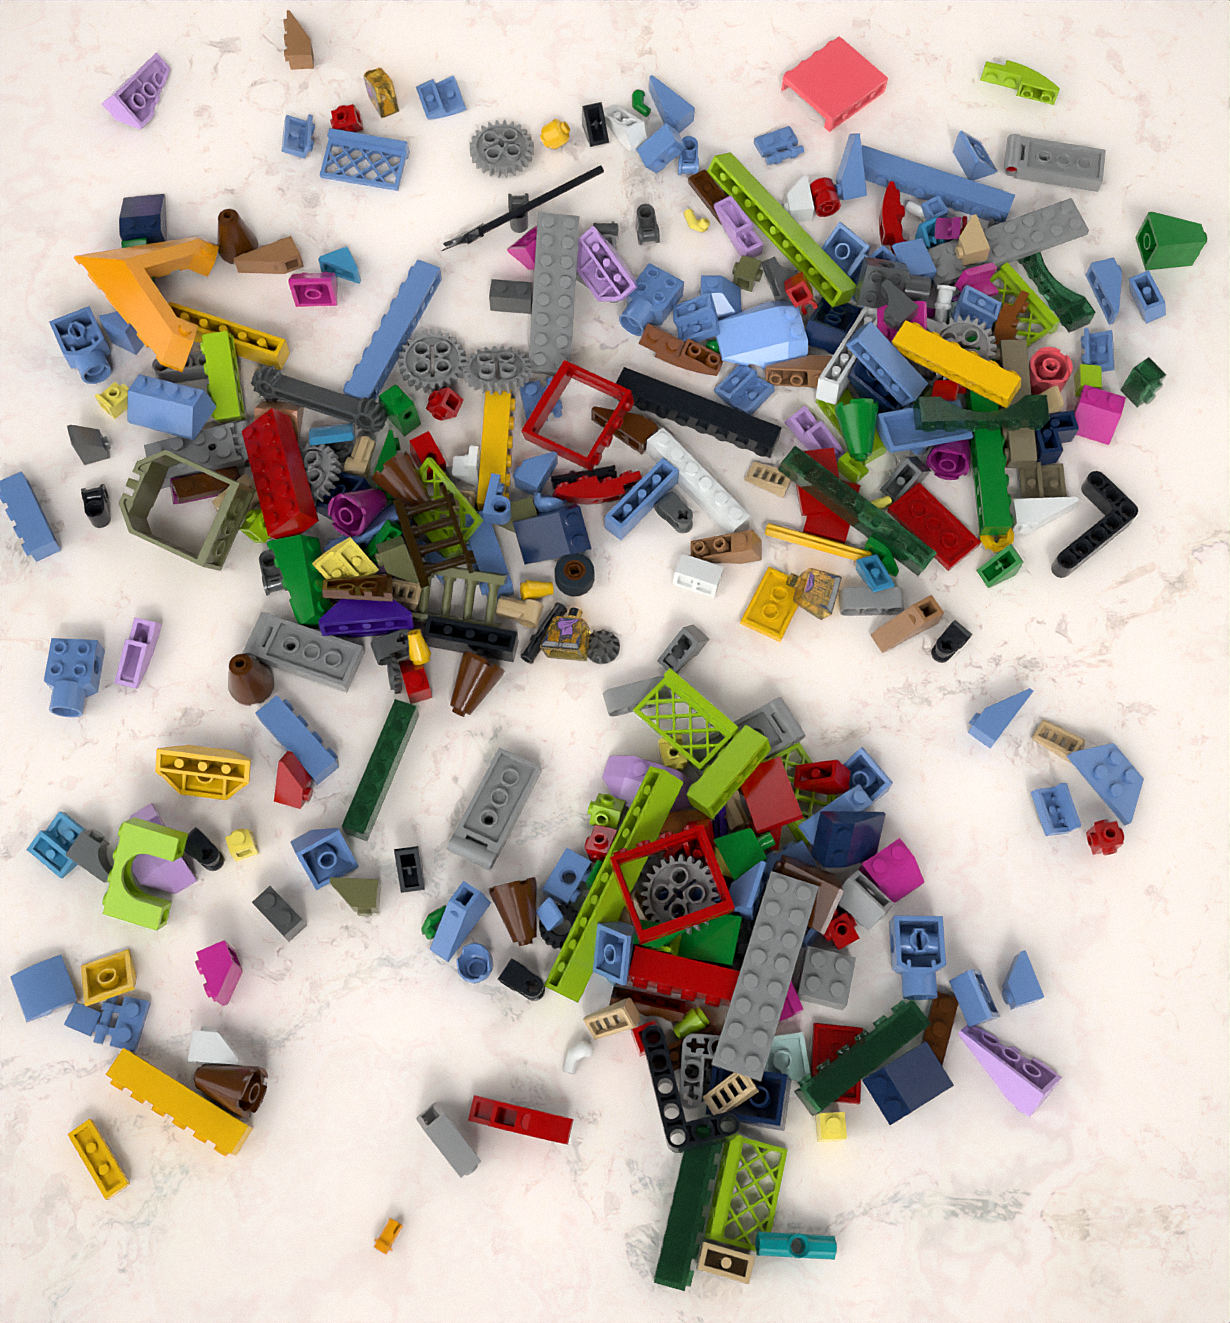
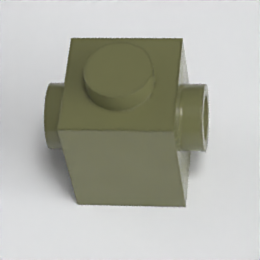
M742 255L740 261L735 262L732 274H734L733 283L743 290L752 292L755 283L760 282L763 270H760L762 261L754 257Z

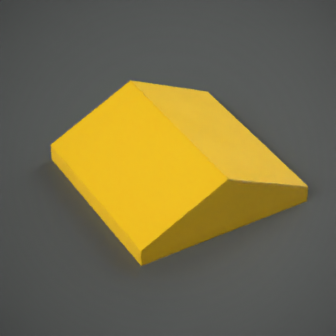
M129 949L81 965L84 1004L88 1006L135 989L137 976Z

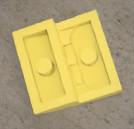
M351 537L338 543L312 563L325 579L370 576L379 571Z

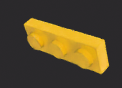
M88 1119L67 1134L105 1200H109L130 1185L129 1180L92 1119Z

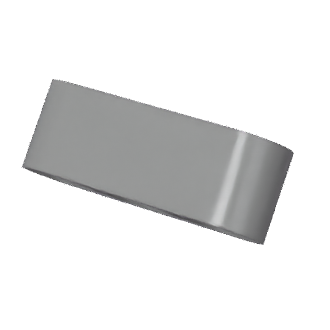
M202 351L189 353L185 364L186 368L183 369V372L161 365L157 359H154L152 362V368L157 379L178 383L208 378L204 372L203 365L206 363V359Z
M849 587L838 591L840 614L844 616L898 615L904 611L903 591L900 587H892L874 593L869 587Z
M664 676L614 687L603 692L609 716H619L633 712V709ZM667 686L659 692V699H672L671 691ZM656 704L646 705L643 709L655 707Z

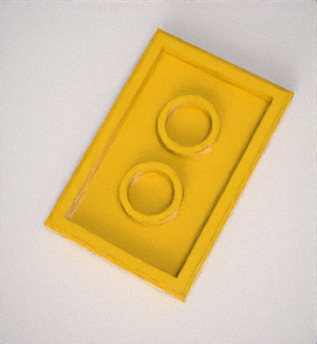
M768 566L740 624L781 642L801 602L799 600L803 598H794L799 580L796 579L794 588L788 586L786 581L789 575Z

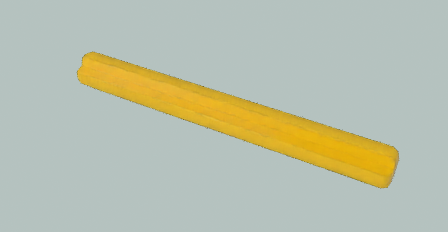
M772 523L766 525L765 535L826 553L855 561L872 555L871 551Z

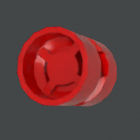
M827 177L819 178L809 185L817 216L828 217L840 209L841 203L832 179Z

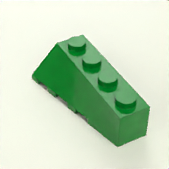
M296 535L268 541V548L273 550L276 557L273 560L275 566L280 568L284 578L282 580L283 587L290 593L291 599H289L297 623L308 628L319 629V619L332 608L330 598H323L322 587L325 577L312 564L322 555L319 538Z

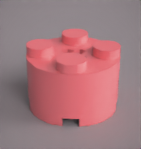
M1044 347L1031 357L1028 363L1031 395L1037 396L1053 386H1058L1061 393L1073 369L1072 361L1067 354L1066 356L1060 353L1061 350L1054 347Z

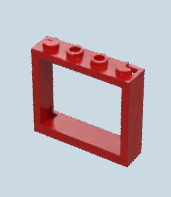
M564 360L521 432L525 440L550 452L554 451L558 456L592 471L594 466L600 463L604 449L608 448L612 443L614 432L622 426L624 415L632 409L634 404L632 392L625 387ZM571 378L620 400L587 457L538 434Z
M696 824L687 825L682 828V832L673 834L672 831L659 836V840L654 842L644 840L636 844L637 848L628 851L627 848H622L620 851L614 852L613 856L610 857L609 862L639 945L734 911L735 906L703 824L696 826ZM697 839L721 902L643 930L620 866Z

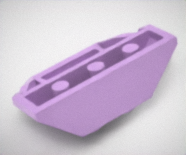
M594 226L578 239L577 272L598 302L623 301L637 288L636 278L615 248Z
M609 756L602 779L612 796L626 801L625 807L630 808L650 766L666 770L684 782L670 812L691 807L686 794L694 781L678 770L635 756Z
M153 803L135 812L129 818L136 817L166 826ZM138 854L132 865L133 873L140 885L177 894L197 882L183 856L172 862L149 854Z

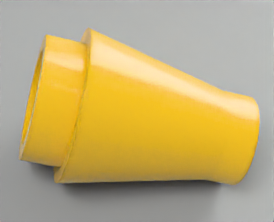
M525 580V582L520 583L522 600H536L554 594L552 582Z
M421 630L409 631L407 633L409 659L414 665H422L429 662L432 653L421 634Z

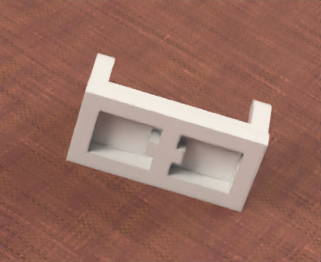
M682 554L674 573L672 585L714 598L724 567Z

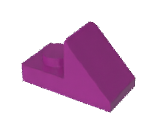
M961 217L937 218L935 238L959 240Z

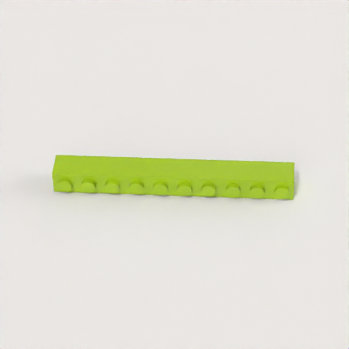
M731 152L715 155L707 172L729 196L734 198L744 213L798 271H803L807 280L832 307L849 303L856 291L857 285Z
M652 766L649 767L544 984L545 987L577 1003L583 995L593 973L597 923L617 922L625 906L609 862L610 857L613 856L614 852L620 851L622 848H627V851L637 848L636 844L644 840L656 841L684 783L666 770ZM649 856L620 866L630 894Z

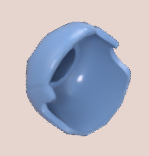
M539 492L534 493L533 499L535 509L539 514L565 507L567 501L566 499L562 501Z
M471 943L465 945L462 948V954L456 959L458 974L464 981L473 984L486 980L493 970L492 955L481 944Z

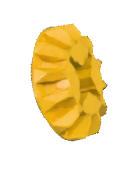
M1012 528L1009 529L1006 535H998L999 540L997 543H995L994 537H991L993 535H979L985 550L990 549L993 553L1000 552L1014 542Z

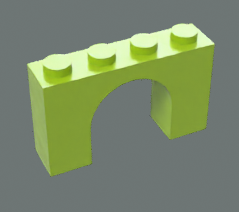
M133 817L124 821L118 831L120 839L113 853L115 861L107 879L109 887L102 900V905H104L102 914L157 931L167 924L172 902L141 891L133 880L132 865L138 854H149L174 862L184 854L188 833Z

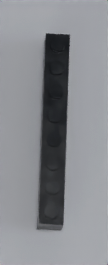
M623 367L616 381V384L631 390L634 400L633 406L639 410L654 413L662 419L667 418L680 426L693 428L701 434L706 433L719 441L732 443L736 447L750 450L758 456L771 458L780 438L782 427L626 367Z

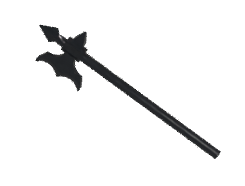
M600 165L486 224L482 223L444 242L443 245L446 248L441 250V252L456 245L470 244L483 237L485 233L604 173L603 167Z

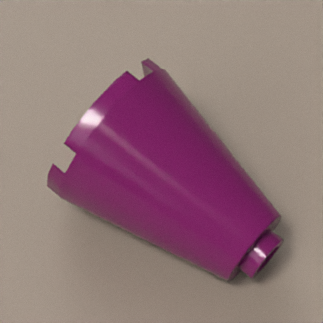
M969 439L934 445L927 456V467L935 472V476L945 480H957L959 476L967 475L970 469Z
M378 488L341 493L333 497L329 502L328 516L332 517L334 521L332 525L340 534L346 537L362 534L386 506L387 499L383 491Z

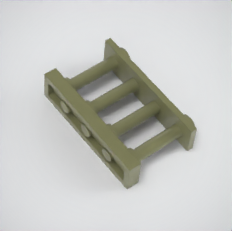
M423 562V564L428 563V565L434 564L429 562ZM453 567L433 573L431 577H428L430 586L421 589L419 610L410 611L412 612V617H415L417 622L426 623L428 615L501 628L502 623L494 622L498 588H501V585L507 584L508 574L473 569V573L469 574L468 569L462 567ZM434 575L443 576V580H445L441 614L427 612L431 580L434 578ZM457 578L465 579L467 584L463 617L450 615L453 584ZM479 582H486L489 587L485 621L472 619L475 589Z

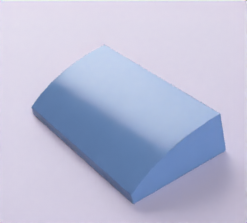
M959 399L877 415L876 430L890 453L971 439L973 437Z

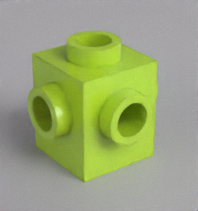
M250 510L246 514L245 521L239 530L254 543H266L271 537L267 534L262 510Z
M598 793L596 800H591L587 814L591 815L589 824L618 829L626 801L615 798L610 794Z

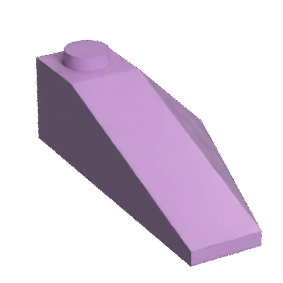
M156 52L122 83L102 105L115 120L138 129L143 128L154 116L155 106L159 102L160 92L165 86L171 68Z
M966 1025L958 1033L1008 1101L1015 1105L1018 1111L1029 1117L1042 1105L1062 1079L1060 1075L1034 1057L1030 1061L1019 1055L1020 1050L1012 1046L1009 1048L999 1044L996 1036L977 1026L969 1028Z

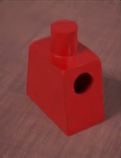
M429 431L409 440L410 455L418 468L421 467L427 458H432L444 473L446 472V461ZM429 467L427 469V480H432L433 470ZM439 482V486L444 485L443 482Z

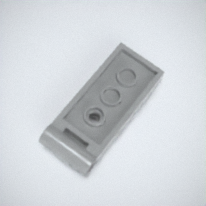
M1011 134L1007 138L1003 172L1008 176H1015L1016 179L1098 192L1103 182L1106 150Z
M240 421L235 425L232 422L204 429L199 432L195 440L177 436L144 445L146 458L167 450L214 471L237 466V469L250 467L242 430L249 426L250 422ZM180 463L168 469L161 489L170 487V478L188 477L204 472Z
M261 612L242 654L248 655L257 661L259 660L262 664L347 693L365 651L361 645L331 635L322 636L320 631L284 620L266 612Z
M782 697L772 700L768 704L733 722L738 726L739 730L748 725L768 738L771 751L764 760L791 747V745L800 742L806 737V734ZM714 732L709 735V744H718L725 737L719 732ZM706 737L693 745L706 744ZM693 749V758L701 763L707 756V749ZM718 754L710 761L708 765H712V763L718 758ZM690 763L698 778L700 779V777L703 775L705 768L702 771H699L692 763Z
M499 747L455 833L450 839L447 850L491 870L542 773L541 766ZM487 819L493 820L491 824L485 823Z

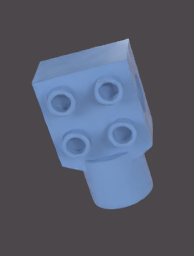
M648 263L636 279L637 288L627 296V307L619 316L621 326L635 336H641L648 323L651 325H662L672 312V306L677 305L683 297L684 281L651 263Z
M90 306L49 321L70 368H77L85 383L97 384L103 382L111 375V368L106 359L111 351Z
M51 638L44 682L52 690L49 705L51 713L62 717H80L83 715L85 698L98 693L105 649L98 640Z
M893 916L889 921L891 968L901 975L903 999L930 1000L937 998L936 972L946 966L943 916Z

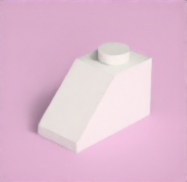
M803 175L787 193L786 202L782 204V207L796 222L812 221L814 204L807 175Z
M202 1026L201 1030H193L188 1055L189 1062L202 1065L243 1066V1061L225 1037L216 1032L217 1028Z

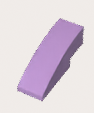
M729 196L715 203L714 208L720 222L739 255L754 258L761 255L764 244L753 231V223L734 198Z
M806 406L802 407L784 422L808 450L834 447L837 462L846 453L822 421L817 422Z
M134 617L130 637L125 639L115 684L138 689L153 656L162 627L161 623Z

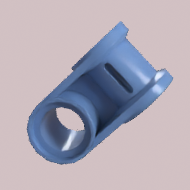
M686 136L682 138L686 148L680 153L678 159L679 176L682 174H696L699 169L698 141L692 136Z

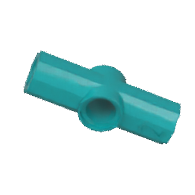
M758 1231L755 1238V1249L757 1256L835 1260L837 1243L835 1236ZM795 1238L801 1244L800 1250L797 1253H794L791 1249V1242Z

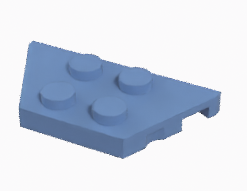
M1114 743L1069 753L1066 757L1123 825L1130 824L1144 778Z

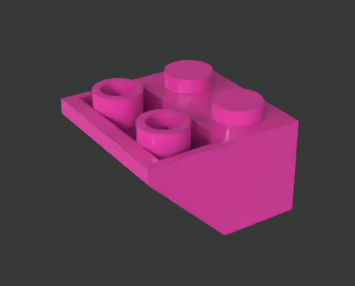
M223 940L197 951L198 960L195 961L199 974H203L207 983H204L203 986L208 998L212 997L214 1002L217 1001L222 1006L228 1005L243 971L235 949Z

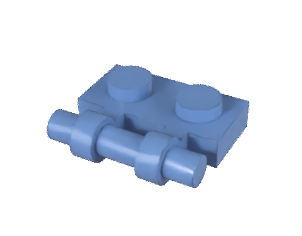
M790 126L754 138V145L761 157H766L767 165L773 163L776 165L782 163L784 159H793L798 157L799 154L804 153V147L802 145L797 146L798 139Z
M553 377L546 379V387H541L540 380L524 383V387L519 386L526 421ZM561 400L557 401L551 411L555 418L562 416L561 410L563 406Z
M118 995L108 998L102 1004L101 1010L103 1012L99 1024L95 1026L94 1032L96 1034L93 1042L103 1045L105 1036L108 1035L112 1036L109 1046L120 1049L125 1048L136 1052L151 1002L125 996L122 1006L116 1005ZM113 1013L119 1014L115 1028L109 1027Z

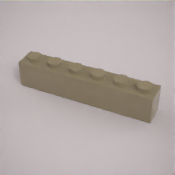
M1001 340L997 345V350L993 351L996 353V363L1007 371H1015L1021 377V387L1009 406L1005 408L1000 405L998 410L999 415L1002 416V428L1000 430L1001 435H1004L1003 454H1006L1007 457L1005 468H1031L1037 461L1027 342L1026 340Z

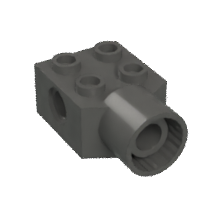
M864 256L854 295L857 305L877 309L887 305L885 299L880 294L881 284L886 279L891 281L912 301H925L927 303L931 288V279L929 277L909 274L905 263Z

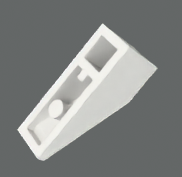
M618 105L603 110L607 126L622 146L631 152L637 151L636 149L647 140L644 122Z
M1079 497L1013 499L1009 507L1010 514L1013 515L1014 520L1011 528L1013 532L1021 534L1033 532L1073 511L1079 502Z

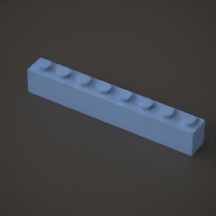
M862 145L866 181L887 187L890 181H894L896 189H899L902 193L927 201L939 195L945 206L955 211L969 215L977 214L978 218L990 221V218H994V221L1001 223L1006 221L1015 194Z
M418 259L415 265L410 267L406 281L401 283L397 297L392 299L387 315L384 314L381 319V326L378 331L373 333L369 347L364 349L360 363L355 365L353 376L350 381L345 383L343 388L345 395L359 400L364 396L368 399L373 397L374 401L377 399L399 359V352L403 351L402 345L407 344V339H410L442 280L440 267Z

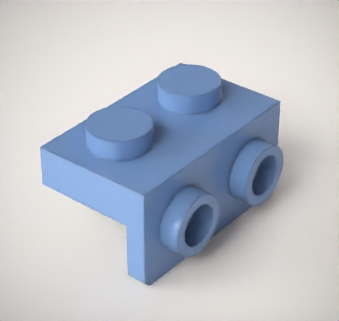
M309 114L306 121L289 115L285 116L281 152L305 159L308 151H312L314 140L311 139V136L315 130V124L312 123L313 115Z
M1084 328V336H1081L1082 349H1085V354H1081L1082 364L1099 365L1102 372L1115 370L1112 330L1090 334L1089 328Z
M1060 783L1050 788L1035 789L1031 792L1045 836L1067 834L1081 827V822L1067 783Z

